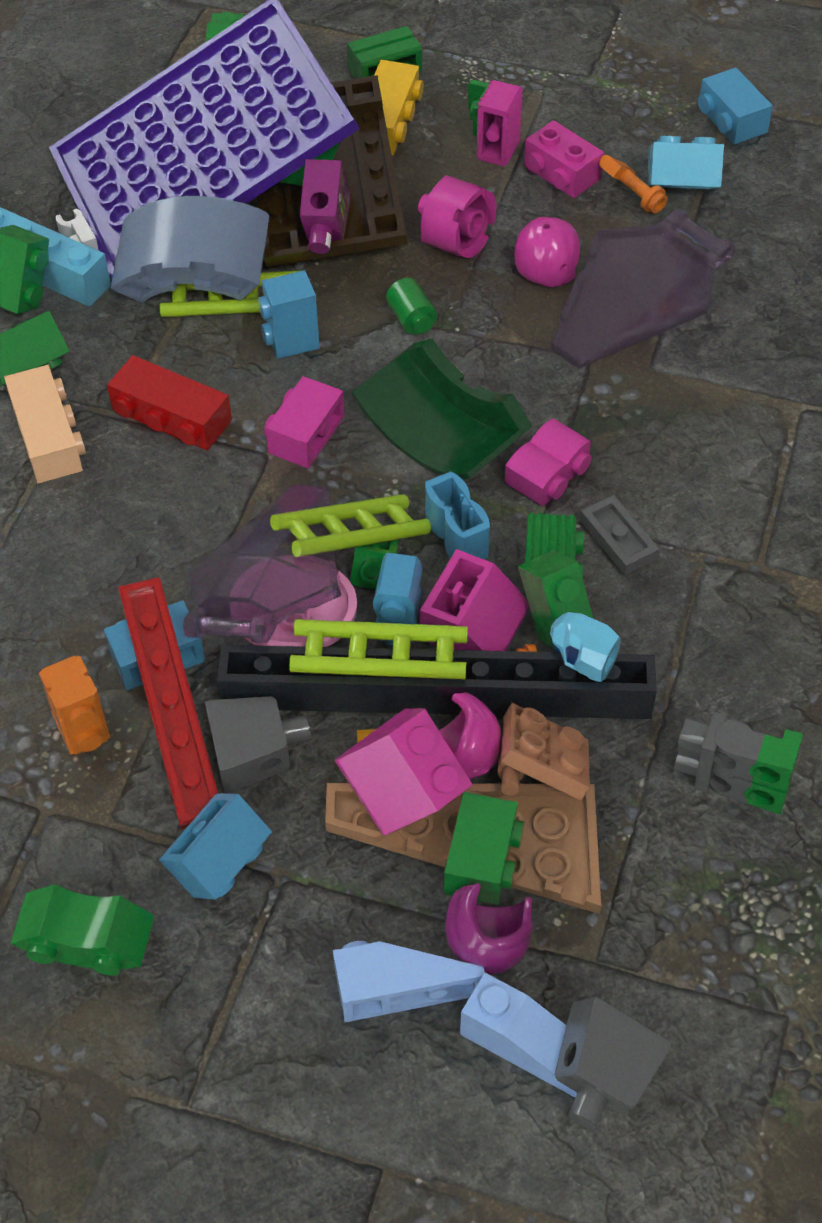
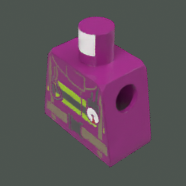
M306 159L300 217L307 240H309L308 248L314 253H328L331 241L344 239L351 196L343 164L340 160Z

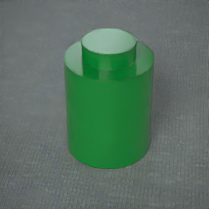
M400 279L388 289L386 301L407 333L413 335L422 334L432 328L437 319V311L415 279Z

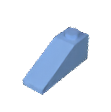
M354 941L344 945L342 949L333 950L334 968L345 1022L470 998L485 973L482 966L380 941L374 943Z
M484 973L461 1011L460 1035L569 1095L576 1097L577 1092L557 1081L555 1076L566 1025L528 995Z

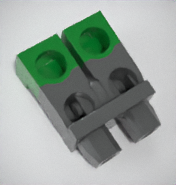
M717 712L713 713L710 724L686 717L678 741V747L680 748L674 770L696 776L695 790L707 793L710 787L721 796L781 815L803 734L785 729L783 739L752 731L743 722L726 721L727 715Z

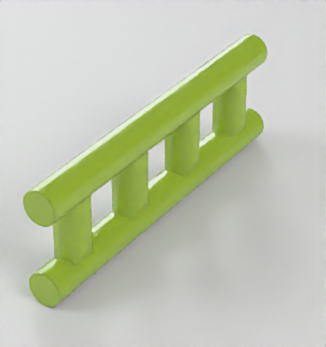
M304 270L261 272L259 285L241 301L237 299L222 300V294L208 291V301L186 302V291L195 290L194 284H177L176 290L172 291V302L160 303V315L163 318L261 313L258 304V287H262V280Z
M405 494L273 514L270 518V525L274 531L289 529L297 540L292 543V552L296 557L421 536L431 532V524L428 519L413 520L405 510L409 507V500ZM386 513L395 524L382 526L373 515ZM354 518L363 529L349 531L341 520ZM323 524L331 535L316 537L308 526Z
M295 619L294 636H304L307 639L305 656H290V672L466 679V662H453L454 643H467L468 626ZM324 637L350 638L348 657L322 656ZM367 639L393 640L392 659L366 658ZM411 641L437 642L436 661L409 660Z

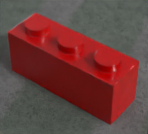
M134 355L128 359L107 384L112 410L124 418H132L146 424L154 431H162L180 439L187 445H195L206 451L212 447L232 421L228 394Z

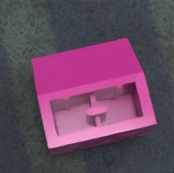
M456 549L420 609V624L468 626L467 643H454V650L507 651L530 607L527 598L494 563ZM429 642L431 644L437 645V642Z

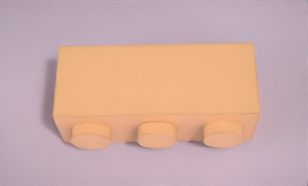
M49 365L4 376L37 484L83 471L79 455L86 454L80 432L72 433L71 431L72 427H76V422L70 404L62 405L61 401L67 400L61 378L53 379Z

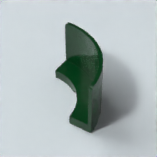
M433 338L413 343L352 391V397L364 414L395 447L432 472L443 475L451 471L462 480L474 476L532 427L514 394H500L481 386L474 390L463 383L465 375L448 360Z

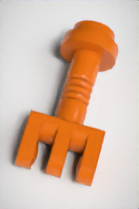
M604 155L600 158L599 164L602 169L613 178L622 181L642 198L640 203L642 209L656 214L665 207L668 197L665 195V190L659 185L649 187L635 175L636 172L618 159L609 155Z

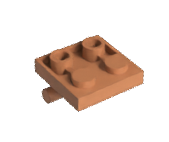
M511 703L503 718L502 749L498 758V775L502 779V793L506 796L516 795L519 792L520 780L526 774L581 801L590 788L589 740L572 727H562L547 720L535 709L522 708Z

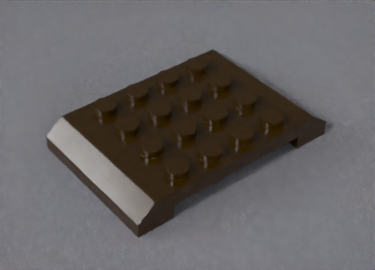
M378 75L331 83L360 128L341 141L333 160L342 161L351 196L344 239L331 241L328 253L318 254L310 251L308 248L309 240H307L300 217L303 186L278 182L257 196L258 208L269 215L264 249L266 267L407 244Z

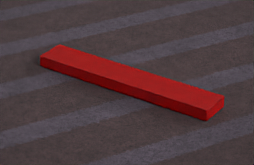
M160 577L119 586L118 590L180 829L183 830L189 826L214 795L218 794L162 583Z

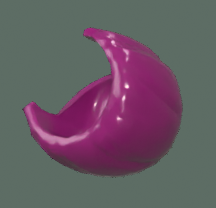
M476 883L475 885L463 886L455 891L446 912L445 931L451 952L461 962L482 966L487 974L503 973L513 968L524 958L530 944L533 930L532 897H526L524 901L513 906L484 907L476 905L481 885Z

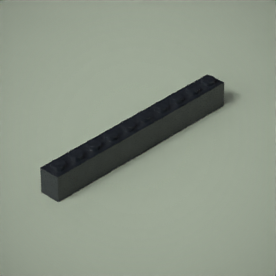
M221 645L217 678L221 700L272 696L276 698L279 710L400 713L404 709L425 708L428 714L459 715L462 708L452 701V696L455 693L467 692L482 701L496 716H504L511 703H514L522 708L535 709L544 717L652 719L657 692L655 655L618 654L606 678L602 682H598L566 666L561 652L454 650L453 662H466V679L462 680L290 672V656H305L306 647ZM323 647L322 656L348 657L349 648ZM366 648V658L392 659L393 649ZM410 649L409 660L436 661V650Z

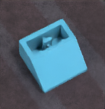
M660 136V139H657V142H653L648 148V186L659 185L662 188L712 190L721 188L724 144H715L716 138L695 137L691 143H680L681 137Z

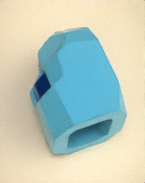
M564 613L551 626L550 635L553 639L552 643L555 650L562 654L564 664L591 680L602 682L615 663L620 649L621 638L608 625L581 613Z

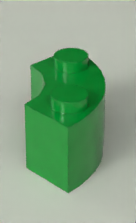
M53 884L26 893L10 944L27 951V958L36 963L52 964L56 961L92 968L103 975L116 976L120 973L121 969L141 967L154 915L120 895L110 897L88 896Z

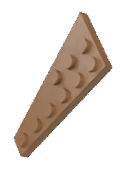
M327 783L326 831L446 867L464 792L439 811L390 834L382 835L349 783ZM473 784L464 791L518 802L517 820L524 821V830L520 849L511 847L509 861L516 862L512 888L600 914L601 891L594 784H590V788L581 801L547 784H519V792L514 796L503 794L501 784Z

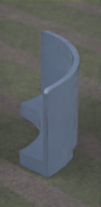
M208 196L171 197L141 206L126 216L123 221L110 289L143 303L160 293L176 290L177 284L192 283L195 290L216 292L241 301L260 282L269 215L267 212L245 203Z

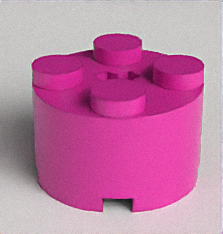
M445 175L434 186L430 194H424L419 201L418 212L422 215L421 241L465 258L474 257L483 249L488 241L489 236L484 235L487 225H494L496 219L497 205L494 194L483 187Z

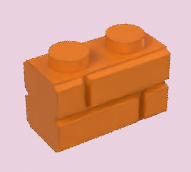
M74 655L43 668L39 672L53 719L69 753L77 755L81 752H90L97 749L102 743L107 742L110 734L98 691L88 674L81 656Z

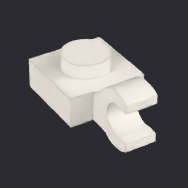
M79 209L73 210L75 219L70 221H64L60 214L56 215L60 234L98 250L96 237Z

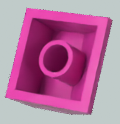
M425 708L402 710L335 759L336 764L382 835L390 834L439 811L473 785Z

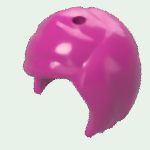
M538 217L530 221L520 231L515 244V265L521 276L532 283L552 288L555 286L561 287L563 284H568L576 278L575 268L580 254V243L576 230L569 222L555 217Z
M467 692L455 693L452 696V701L457 703L462 710L451 723L440 729L439 732L468 778L473 779L487 773L496 764L501 751V728L495 715L482 701Z

